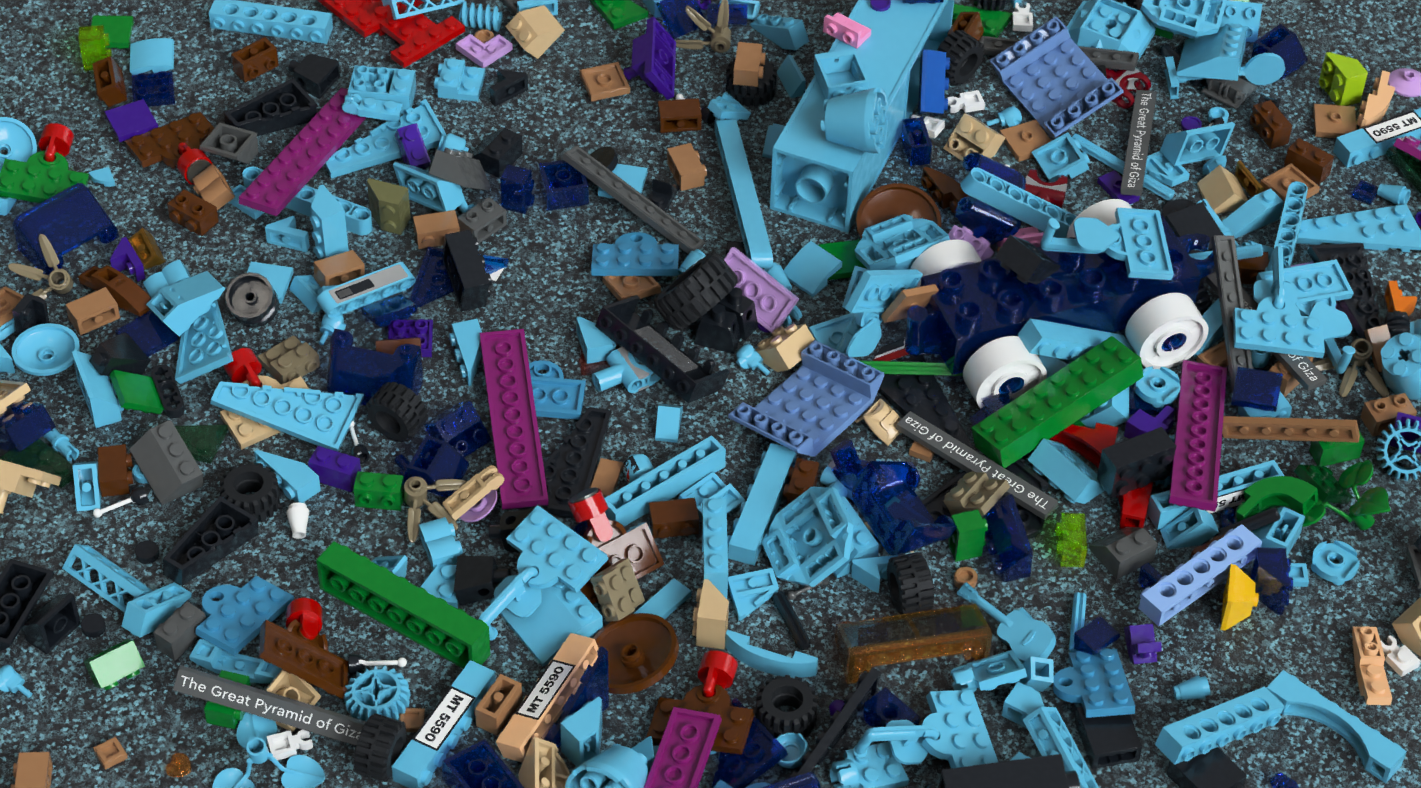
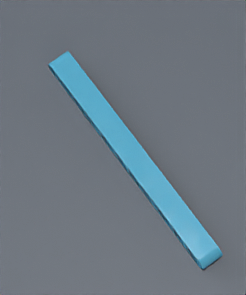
M715 120V136L746 255L762 269L772 268V249L737 120Z
M1297 181L1292 182L1288 187L1274 248L1281 246L1283 249L1284 268H1289L1292 264L1308 189L1306 184ZM1250 350L1253 367L1264 368L1268 365L1271 352Z

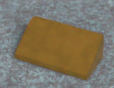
M1239 160L1235 176L1251 197L1264 192L1265 190L1242 161Z
M141 228L128 239L143 263L144 270L166 262L152 234L144 228Z

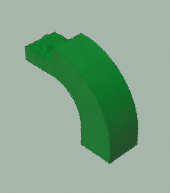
M1275 476L1257 481L1244 491L1245 502H1242L1236 510L1237 522L1256 515L1272 506H1285L1305 516L1318 502V489L1304 480L1289 476Z

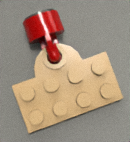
M250 348L234 350L231 352L233 362L223 365L224 370L233 383H244L254 387L267 385L277 389H284V387L309 389L301 376L281 385L276 379L259 375L262 365ZM220 411V417L240 449H244L281 432L230 411Z

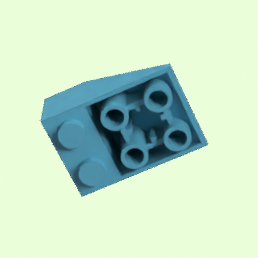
M354 65L348 94H358L361 98H374L402 103L401 114L404 115L406 110L413 105L416 92L415 70Z
M208 271L162 288L146 305L173 332L180 336L190 328L191 324L199 316L205 313L206 309L215 300L220 298L225 288Z

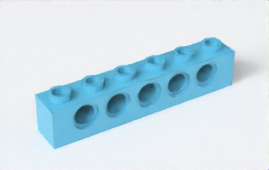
M214 0L209 11L210 27L214 29L327 44L333 30L332 13L239 0Z
M1262 687L1164 726L1155 746L1174 765L1182 761L1187 762L1199 754H1206L1214 748L1223 747L1231 741L1240 740L1248 734L1257 733L1265 727L1276 725L1281 719L1280 714L1285 705L1266 687Z

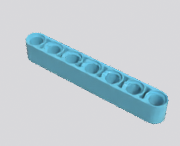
M254 166L245 168L242 172L244 187L248 188L263 172V169ZM305 185L285 208L311 217V205L318 189ZM333 195L345 210L347 231L358 235H367L372 232L370 209Z
M977 167L972 168L961 182V189L966 194L1043 232L1048 224V220L1050 218L1056 219L1060 224L1059 229H1056L1053 235L1056 238H1067L1068 229L1077 217Z

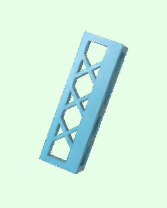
M382 0L383 7L390 5L393 18L397 20L460 5L465 0L454 2L452 0H441L437 6L430 0H422L424 5L420 10L413 6L415 0ZM397 3H403L407 6L404 14H399Z
M74 544L62 567L63 570L124 613L126 610L123 599L124 594L129 593L134 596L133 599H136L153 591L89 545ZM77 557L81 559L83 568L78 571L72 568ZM95 569L98 571L99 581L93 583L89 571ZM107 582H114L116 593H108Z
M1039 707L1023 719L1041 756L1061 754L1065 772L1073 770L1077 772L1080 788H1099L1056 707Z

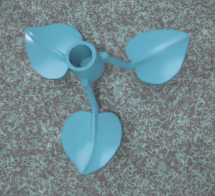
M245 712L237 728V741L243 749L247 750L249 755L246 773L243 775L240 769L227 768L216 776L212 788H255L254 783L247 779L251 774L252 764H262L268 759L284 772L281 777L284 788H315L325 780V774L322 767L314 759L305 755L291 756L287 761V768L282 766L273 757V754L269 753L267 748L266 736L274 735L278 732L276 722Z

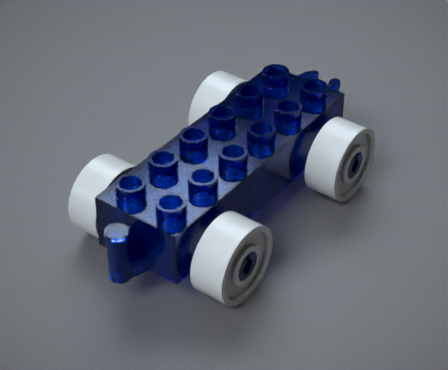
M1108 199L1091 205L1081 212L1074 221L1080 217L1097 218L1109 226L1117 224L1115 218L1117 208H1133L1124 200ZM1161 215L1174 272L1172 280L1128 278L1125 261L1116 260L1105 252L1100 254L1045 251L1039 246L1036 248L1061 267L1037 285L1030 282L1024 284L1016 278L1017 273L1013 270L1009 272L1001 267V261L997 258H988L982 261L975 248L967 241L947 240L940 242L920 254L910 268L917 269L923 274L917 287L935 284L939 291L931 296L925 308L913 305L907 310L905 351L911 355H919L921 353L941 354L952 375L963 373L964 382L979 408L991 414L1047 378L1046 369L1038 355L1029 353L1018 336V333L1030 318L1110 333L1125 329L1128 342L1135 353L1141 357L1142 364L1145 367L1153 366V369H1160V367L1171 368L1177 366L1183 360L1191 358L1203 346L1208 336V325L1195 306L1200 279L1215 272L1213 252L1204 260L1194 259L1188 253L1191 250L1206 252L1210 237L1198 233L1176 237L1163 215ZM1074 221L1068 229L1067 238L1076 239L1073 227Z

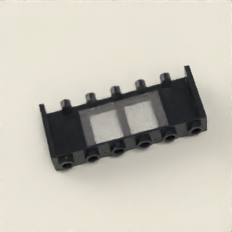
M636 295L602 307L595 326L664 380V384L687 403L723 389L730 371L724 369L712 374L715 368V361L713 359L705 361L703 367H701L696 362L700 353L697 346L690 348L686 354L681 350L684 341L682 334L675 335L672 342L665 337L669 328L666 321L660 322L656 329L650 325L653 317L652 309L644 310L641 317L635 313L639 296Z

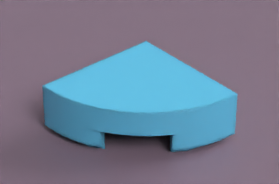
M1226 155L1217 156L1207 161L1202 169L1203 175H1208L1219 165L1225 168Z
M109 167L89 172L92 182L104 184L106 187L115 186Z

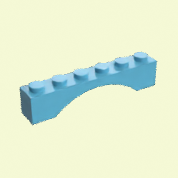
M1283 670L1268 685L1267 689L1285 705L1281 712L1282 715L1309 718L1335 730L1355 749L1363 763L1364 769L1384 783H1387L1402 766L1407 751L1399 744L1387 739L1376 729H1372L1356 716L1340 708L1335 702H1331L1315 689L1299 681L1297 677Z

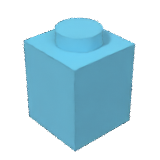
M1029 657L1022 664L1025 667L1027 677L1020 679V683L1031 686L1039 692H1043L1054 683L1052 659Z

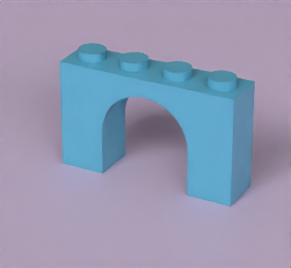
M703 498V581L704 579L710 580L727 599L728 544L726 498Z

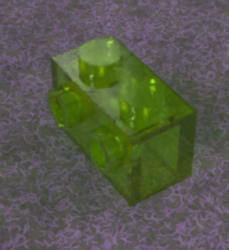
M104 25L79 27V45L84 71L93 70L92 63L109 56L112 57L111 48H107L110 45L109 33H105Z
M1061 513L1060 522H1056L1055 535L1059 536L1056 544V553L1060 554V566L1084 567L1087 554L1085 514Z

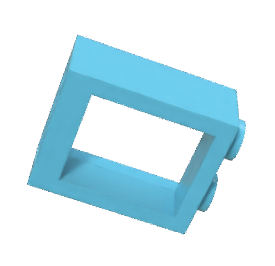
M855 48L814 54L813 71L825 99L869 89L868 77ZM851 70L855 82L830 85L826 74Z

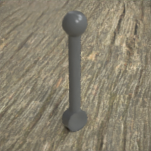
M829 576L822 580L820 583H818L815 587L821 584L828 585L830 581ZM805 586L795 592L789 591L787 597L789 600H794L797 595L814 587Z

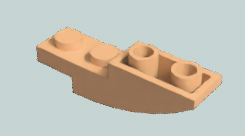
M1382 70L1380 77H1376L1372 89L1375 90L1372 91V94H1368L1366 101L1362 100L1359 109L1361 113H1359L1356 122L1359 129L1379 123L1385 116L1395 87L1388 85L1390 72Z
M1353 626L1354 661L1360 695L1364 696L1366 705H1391L1392 695L1384 669L1385 656L1377 627Z

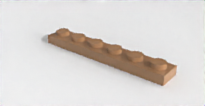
M1223 416V438L1356 443L1359 442L1360 438L1357 420Z

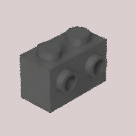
M490 197L479 202L457 218L460 231L471 230L473 237L477 238L478 244L507 225L506 209Z
M188 601L183 606L177 608L172 616L164 623L159 624L154 631L157 650L176 661L200 638L196 635V627L206 619L205 613Z

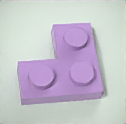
M469 34L456 43V50L481 68H485L512 51L513 44L499 34L486 43Z

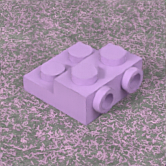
M954 225L948 233L950 240H964L972 244L990 273L994 267L990 261L994 253L990 248L991 243L981 236L979 238L974 237V233L964 226L959 228Z

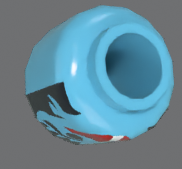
M632 454L622 465V472L628 483L654 469L650 459L644 454Z

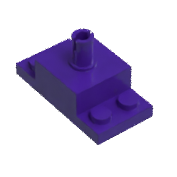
M654 16L647 19L646 33L633 39L632 65L624 68L623 72L628 80L639 75L654 93L658 91L659 94H662L669 100L674 97L676 41Z

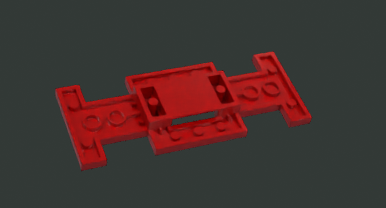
M317 0L364 38L376 32L380 36L386 33L402 46L390 52L391 59L403 68H406L465 32V25L453 16L437 25L423 14L394 20L390 5L383 7L382 0ZM415 0L413 6L418 7L424 2L422 0ZM397 3L399 14H404L407 6L403 3Z

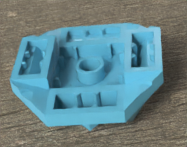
M1114 0L1083 1L1067 25L1070 38L1077 46L1138 52L1139 59L1155 35V27L1145 13L1129 7L1125 2L1119 3Z
M1143 0L1140 10L1147 15L1154 27L1196 40L1206 35L1218 33L1227 0Z
M902 214L865 228L862 239L858 242L854 251L856 258L868 270H910L913 262L920 254L931 246L950 240V238L934 221L913 218L911 215Z
M810 487L775 515L768 534H765L761 542L777 578L815 587L849 560L850 553L854 549L852 538L854 525L835 488Z

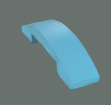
M730 630L726 631L725 648L738 660L752 668L782 677L790 675L793 678L795 676L802 678L816 676L817 657L795 651L793 658L750 645V636Z
M199 639L189 656L190 660L217 674L224 670L249 676L251 683H271L282 670V668L272 663H267L263 659L238 653L233 656L204 639Z

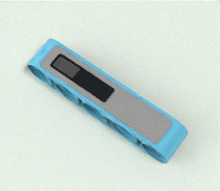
M398 262L327 289L318 295L316 302L328 318L332 319L405 291L415 283L416 279L403 262Z

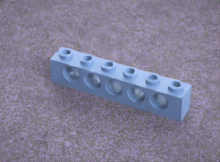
M1243 524L1235 529H1230L1220 540H1214L1207 549L1194 554L1190 561L1185 564L1181 563L1174 572L1168 576L1164 575L1161 577L1157 584L1151 588H1145L1140 594L1141 599L1138 609L1157 626L1162 625L1227 579L1231 564H1235L1241 569L1258 557L1262 541Z

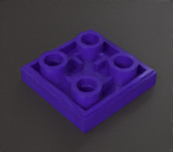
M144 99L104 111L105 117L119 142L158 128V124Z
M433 319L389 320L388 339L420 337L422 357H432Z

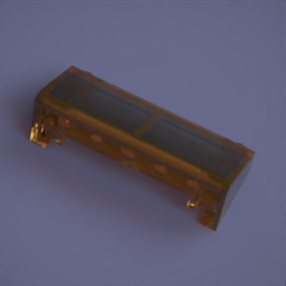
M963 604L957 607L852 622L845 621L836 624L835 641L847 684L857 683L859 675L864 671L869 672L873 666L964 653L965 660H969L971 657L975 661L989 657L992 640L991 629L976 604Z

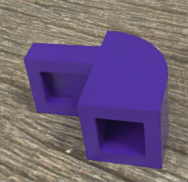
M1167 405L1155 418L1139 409L1127 420L1124 436L1130 439L1160 427L1168 434V431L1174 424L1173 416L1175 409Z
M1153 624L1124 627L1126 647L1131 663L1157 662L1156 652L1162 651L1161 642H1155Z

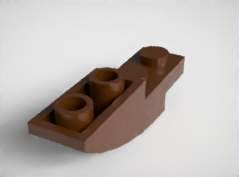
M924 167L921 184L931 194L932 199L942 209L950 207L951 212L957 215L964 227L971 229L979 226L980 215L975 210L977 200L966 194L961 189V184L935 169Z
M108 265L103 268L93 266L78 276L81 284L96 291L106 287L117 302L118 307L142 316L151 310L146 304L152 298L134 281Z

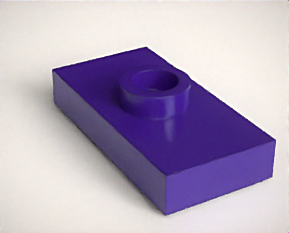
M1115 170L1098 177L1097 183L1113 199L1124 200L1129 204L1139 201L1140 196L1121 194L1122 177Z

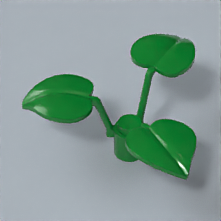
M1365 460L1350 466L1339 478V484L1342 488L1348 489L1352 487L1357 500L1349 508V515L1328 502L1322 503L1318 497V502L1305 515L1302 527L1318 522L1324 516L1326 508L1343 516L1348 522L1354 521L1360 530L1369 529L1374 524L1375 518L1372 516L1373 514L1391 511L1388 493L1383 487L1371 488L1365 491L1361 498L1357 491V485L1366 484L1373 475L1374 468L1371 461Z

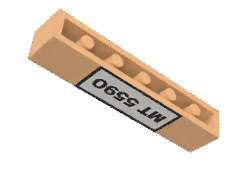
M570 633L565 642L562 643L559 651L549 662L547 668L540 678L537 679L529 694L524 698L520 707L495 741L504 758L523 763L531 740L534 737L545 739L602 655L594 638Z

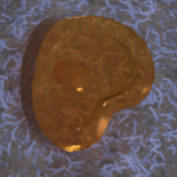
M183 753L174 754L172 761L166 766V773L171 777H182L191 772V762Z

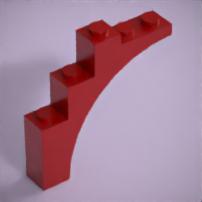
M1096 423L1095 429L1072 424L1049 440L1064 444L1069 449L1091 461L1099 469L1102 449L1115 445L1118 427ZM1153 482L1143 488L1139 487L1124 495L1117 496L1121 513L1119 528L1144 527Z

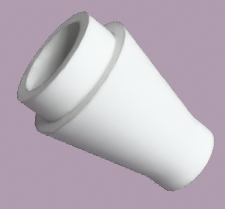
M292 503L286 511L292 537L302 539L306 537L309 509L304 503Z

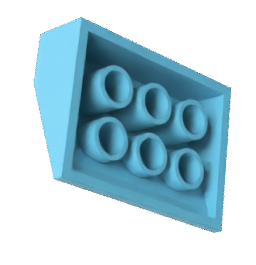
M1236 23L1225 25L1219 28L1217 34L1206 35L1196 40L1191 38L1185 40L1176 76L1238 81L1246 46L1247 26Z
M558 581L551 587L541 589L542 603L530 616L519 618L507 609L500 613L501 617L542 666L549 664L570 633L593 638L603 628V616L581 590L576 593L561 581Z

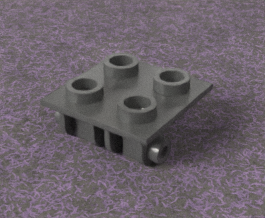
M1207 78L1206 83L1208 85L1202 90V93L1237 109L1254 92L1257 86L1241 78H1238V81Z

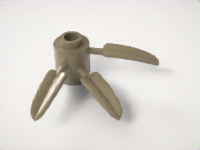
M721 0L717 25L714 28L711 27V23L693 8L686 6V12L691 20L703 31L708 29L711 32V41L675 40L676 47L703 49L704 45H711L712 50L717 53L727 52L731 45V31L728 28V0Z
M44 234L39 235V243L48 267H53L54 269L49 275L43 274L41 269L17 263H10L8 265L11 271L36 281H40L41 278L48 279L50 287L45 290L38 289L31 294L39 296L44 300L47 298L46 294L51 290L58 294H66L73 288L72 277L64 269H58L59 259L53 246Z
M1366 339L1354 340L1350 345L1356 350L1350 361L1353 365L1348 367L1344 373L1339 388V395L1341 397L1348 395L1358 375L1356 366L1365 365L1367 368L1365 376L1382 397H1388V389L1379 373L1368 364L1372 354L1371 343ZM1330 358L1313 362L1319 371L1334 369Z
M417 476L406 480L404 484V500L410 506L407 514V533L411 543H414L417 539L418 525L420 524L421 517L420 507L424 504L428 506L427 510L436 518L445 517L448 524L452 523L454 529H458V524L443 506L436 501L430 503L427 500V490H458L467 481L441 479L436 481V485H427L423 478Z

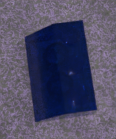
M1010 494L996 503L984 515L988 525V531L985 532V536L987 535L989 539L987 542L990 555L995 557V571L997 575L1001 574L1003 583L1030 577L1033 551L1013 494Z
M485 739L443 760L442 779L449 788H524Z

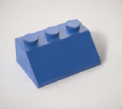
M923 49L920 53L918 114L943 115L944 111L948 110V98H944L945 90L949 89V78H945V73L950 67V57H946V52Z

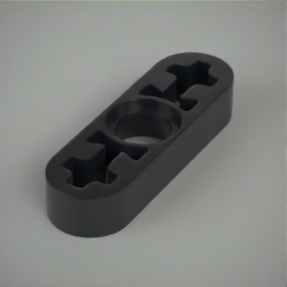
M157 365L152 369L151 375L162 402L164 413L169 418H179L184 414L185 407L172 370L167 365ZM160 375H164L166 380L162 381ZM168 388L174 390L170 394L162 393L163 390ZM174 401L176 408H172L170 402Z

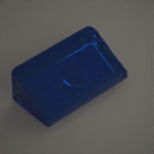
M1097 617L1075 632L1074 649L1096 655L1120 638V633L1102 617Z

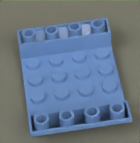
M1057 16L989 60L1007 90L1033 120H1037L1049 137L1056 138L1124 93L1113 78L1108 80L1070 38L1067 27Z
M816 340L801 351L802 366L759 404L752 407L742 402L728 415L733 421L797 453L814 457L872 406L884 378L883 372Z

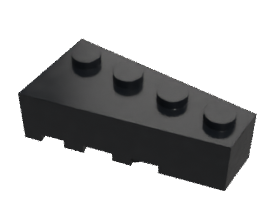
M292 78L225 112L224 124L256 132L258 137L308 123L317 114V103Z
M219 496L163 558V575L181 586L185 585L258 535V518Z

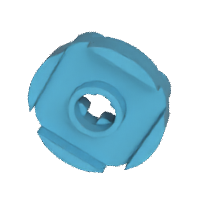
M1153 366L1143 369L1144 377L1138 380L1135 386V393L1142 400L1152 404L1155 408H1163L1178 398L1181 388L1179 384L1180 379L1174 371L1166 367L1153 369ZM1153 384H1155V385L1161 384L1162 387H1161V388H1158V387H1155Z
M1325 541L1318 544L1312 555L1311 569L1314 573L1335 585H1343L1345 581L1351 580L1357 574L1360 561H1358L1357 552L1352 546L1342 541H1334V543L1328 544ZM1337 559L1339 564L1332 563L1330 560L1334 561Z

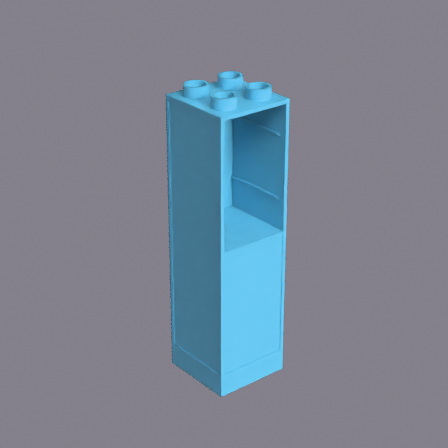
M870 0L857 1L848 18L872 29L871 36L860 47L855 48L868 77L869 89L882 88L886 94L887 106H884V108L886 109V119H888V133L885 147L880 148V153H869L826 141V132L821 130V119L825 118V97L815 75L773 147L770 209L849 233L856 220L861 202L871 192L906 127V121H909L918 104L920 53L923 49L936 51L943 40L948 37L947 33L952 27L954 0H891L890 8L882 12L873 10L870 6ZM836 38L828 52L854 47ZM851 70L826 74L830 85L855 82Z

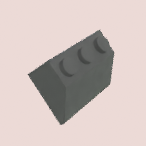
M446 147L444 151L436 150L429 171L430 175L466 188L490 190L491 185L478 159L473 158V153Z
M171 420L149 429L129 449L161 506L203 487V473Z

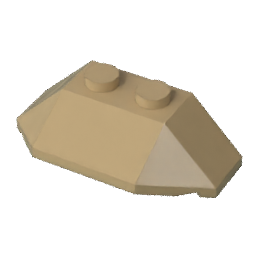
M537 737L531 740L519 770V788H565L570 772L559 755L556 744Z

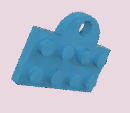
M642 232L624 234L617 238L615 244H593L591 276H678L679 244H657L653 236Z
M540 360L529 363L536 417L579 420L582 415L586 380L564 379L561 368L550 361ZM539 370H547V371H548L547 373H544V374L538 373Z
M258 576L252 578L242 588L233 585L213 587L202 598V611L207 619L196 627V635L235 656L260 633V626L265 620L273 622L287 609L288 605L294 601V596ZM214 598H219V599H222V600H220V601H213L212 599H214Z
M1106 648L1094 651L1081 650L1069 652L1071 667L1064 668L1054 675L1053 691L1058 698L1070 703H1082L1086 718L1135 714L1134 700L1117 649Z

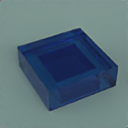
M1360 180L1351 197L1371 205L1377 196L1379 187Z

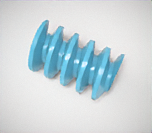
M464 1L460 8L459 21L465 27L471 25L472 28H476L478 25L479 29H484L486 26L487 30L491 31L494 28L498 32L502 23V11L498 12V6H495L493 11H491L490 5H487L486 9L483 10L482 4H479L476 9L474 2L471 3L470 7H467V2Z

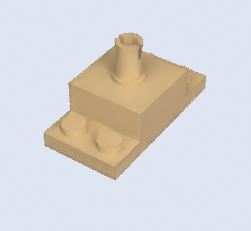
M0 460V513H4L8 494L13 492L33 498L36 485L50 488L51 484L59 486L61 477Z

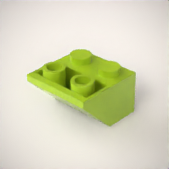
M1327 52L1322 64L1319 85L1336 105L1350 106L1361 102L1368 72L1357 59Z

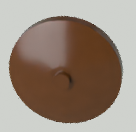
M903 183L886 184L871 191L861 202L856 217L857 235L859 240H861L865 228L902 214L911 215L913 218L934 221L941 228L940 211L935 201L923 190Z
M648 613L630 614L620 621L610 622L593 637L602 655L588 676L597 688L612 694L635 693L654 685L671 670L678 656L679 641L673 627L664 618Z

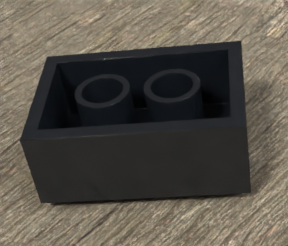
M471 230L445 234L442 260L461 312L485 307L487 297H490L489 286L492 285L491 276L485 271L484 257L479 255L478 240L476 237H473Z
M1160 427L1104 448L1101 453L1097 480L1110 498L1124 495L1139 487L1143 488L1157 480H1164L1171 474L1176 445L1165 430Z

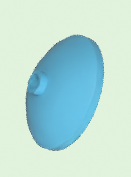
M0 117V151L6 150L8 152L6 155L0 153V172L5 159L27 162L30 156L37 153V143L32 131L21 121L10 117Z
M53 323L40 324L25 330L16 338L12 346V357L15 365L25 373L35 376L54 375L66 370L74 363L71 351H80V343L77 335L66 326Z

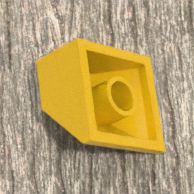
M1235 564L1230 565L1223 593L1220 630L1224 631L1249 617L1252 607H1257L1259 593H1255L1256 583Z

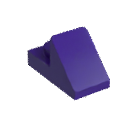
M126 237L122 238L110 258L111 267L119 272L127 269L129 275L133 274L137 282L146 279L143 263Z

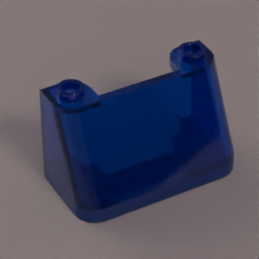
M970 153L964 157L963 168L966 171H971L972 168L977 167L1025 190L1026 179L1019 171L980 153ZM972 196L962 198L957 204L955 215L957 219L974 233V237L979 238L981 236L989 241L990 245L1008 238L1009 235H1015L1020 229L1021 220Z
M77 183L17 216L13 222L18 250L36 268L43 270L45 275H49L54 269L53 267H48L39 243L40 234H44L53 246L60 262L57 265L58 269L62 268L64 254L96 236L103 244L112 242L119 237L117 227L89 188L83 183Z
M334 329L330 340L327 375L328 393H335L336 391L344 392L343 394L346 395L364 394L361 405H366L386 382H397L410 388L415 394H419L423 384L421 346L402 344L397 347L392 355L352 346L353 336L350 332Z
M870 461L853 487L852 499L889 555L900 556L945 540L953 534L957 528L953 520L947 515H941L935 521L915 493L920 482V474L912 462Z

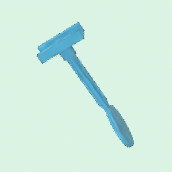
M1274 53L1258 54L1246 63V66L1241 67L1239 76L1245 75L1247 80L1255 85L1271 84L1279 80L1284 74V60ZM1173 56L1165 57L1167 69H1164L1170 99L1179 98V83L1207 79L1176 76L1177 71Z

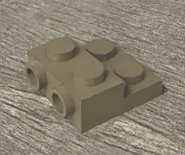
M294 335L257 356L261 365L281 385L300 376L303 377L320 367L319 354L307 342L302 344Z
M969 472L959 479L956 487L946 493L943 501L951 515L977 509L980 515H985L1010 488L1007 480L989 479L986 472Z
M629 558L619 560L590 578L593 590L597 595L602 613L607 622L620 621L634 612L635 607L645 602Z

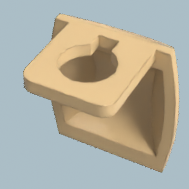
M881 398L855 420L858 423L864 419L872 432L887 446L901 433L896 429V424L901 418Z

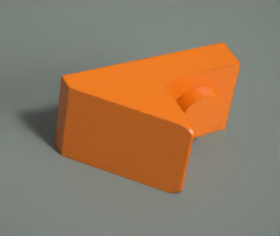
M1388 281L1384 294L1388 312L1401 311L1406 312L1409 316L1415 309L1417 297L1403 296L1402 290L1398 288L1397 281Z

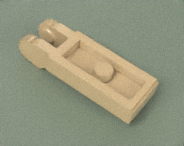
M488 466L443 501L442 505L456 521L491 490L498 489L505 481V478L502 474L498 473L496 466Z

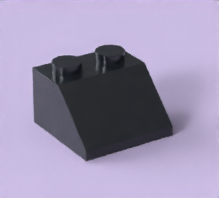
M506 128L488 135L473 150V158L480 161L485 172L500 178L523 154L522 135Z
M1009 235L995 256L1001 261V267L1009 272L1012 270L1016 272V278L1024 284L1030 282L1037 285L1061 267L1030 242Z
M70 592L55 596L37 614L29 618L22 626L26 641L47 655L81 624L74 594Z

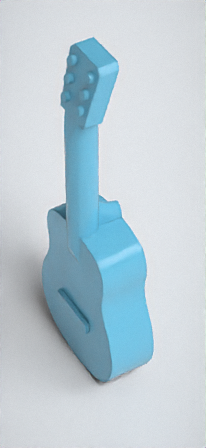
M967 582L957 591L959 597L970 603L973 602L1000 623L997 628V635L1005 644L1011 647L1021 663H1024L1029 657L1046 659L1053 651L1056 637L1046 623L1030 619L1019 610H1014L1006 616L978 595V592Z

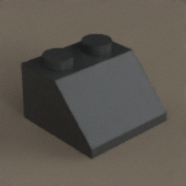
M219 123L199 146L202 151L245 164H250L259 153L256 132L224 123Z
M1125 527L1090 544L1089 549L1117 580L1154 561L1158 543L1144 528Z

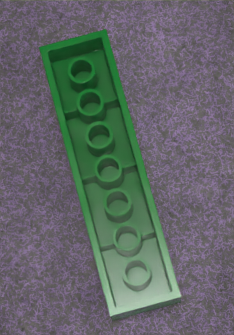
M1113 336L1109 337L971 427L975 447L993 462L1003 468H1007L1037 448L1043 438L1049 440L1143 378L1141 357Z
M333 541L316 559L321 590L464 669L470 660L482 665L491 655L489 626L484 621L475 619L464 610L449 605L444 599L429 594L424 588H418L409 583L404 577H398L386 567L378 566L366 556H360L351 551L349 547Z

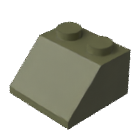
M368 178L367 187L371 214L381 230L402 235L411 218L408 188Z

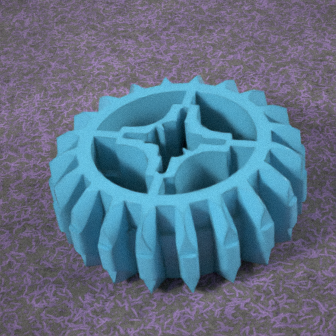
M1406 419V426H1402L1401 421L1397 420L1398 428H1394L1390 423L1388 425L1391 430L1390 433L1386 430L1381 431L1386 438L1377 439V442L1383 444V446L1376 447V451L1383 452V454L1377 456V460L1385 459L1380 466L1381 468L1390 466L1387 470L1388 475L1392 474L1395 470L1397 471L1395 474L1396 479H1399L1400 474L1404 473V480L1408 481V474L1412 473L1414 480L1418 479L1416 472L1420 471L1421 473V462L1418 460L1415 452L1421 445V437L1408 441L1400 433L1413 432L1421 436V429L1418 428L1419 421L1416 420L1414 426H1410V419ZM1394 437L1399 448L1389 457L1387 452L1388 444ZM1401 441L1407 447H1414V449H1411L1413 458L1408 453H1401L1400 450H1403ZM1408 459L1414 467L1405 468L1396 465L1394 462Z
M375 665L374 669L369 671L365 667L363 674L357 672L356 678H350L349 685H346L348 692L344 694L345 706L353 718L367 721L372 714L376 713L398 720L399 714H405L406 708L409 707L411 696L409 684L404 679L402 673L397 674L394 668L388 671L386 666L378 669Z

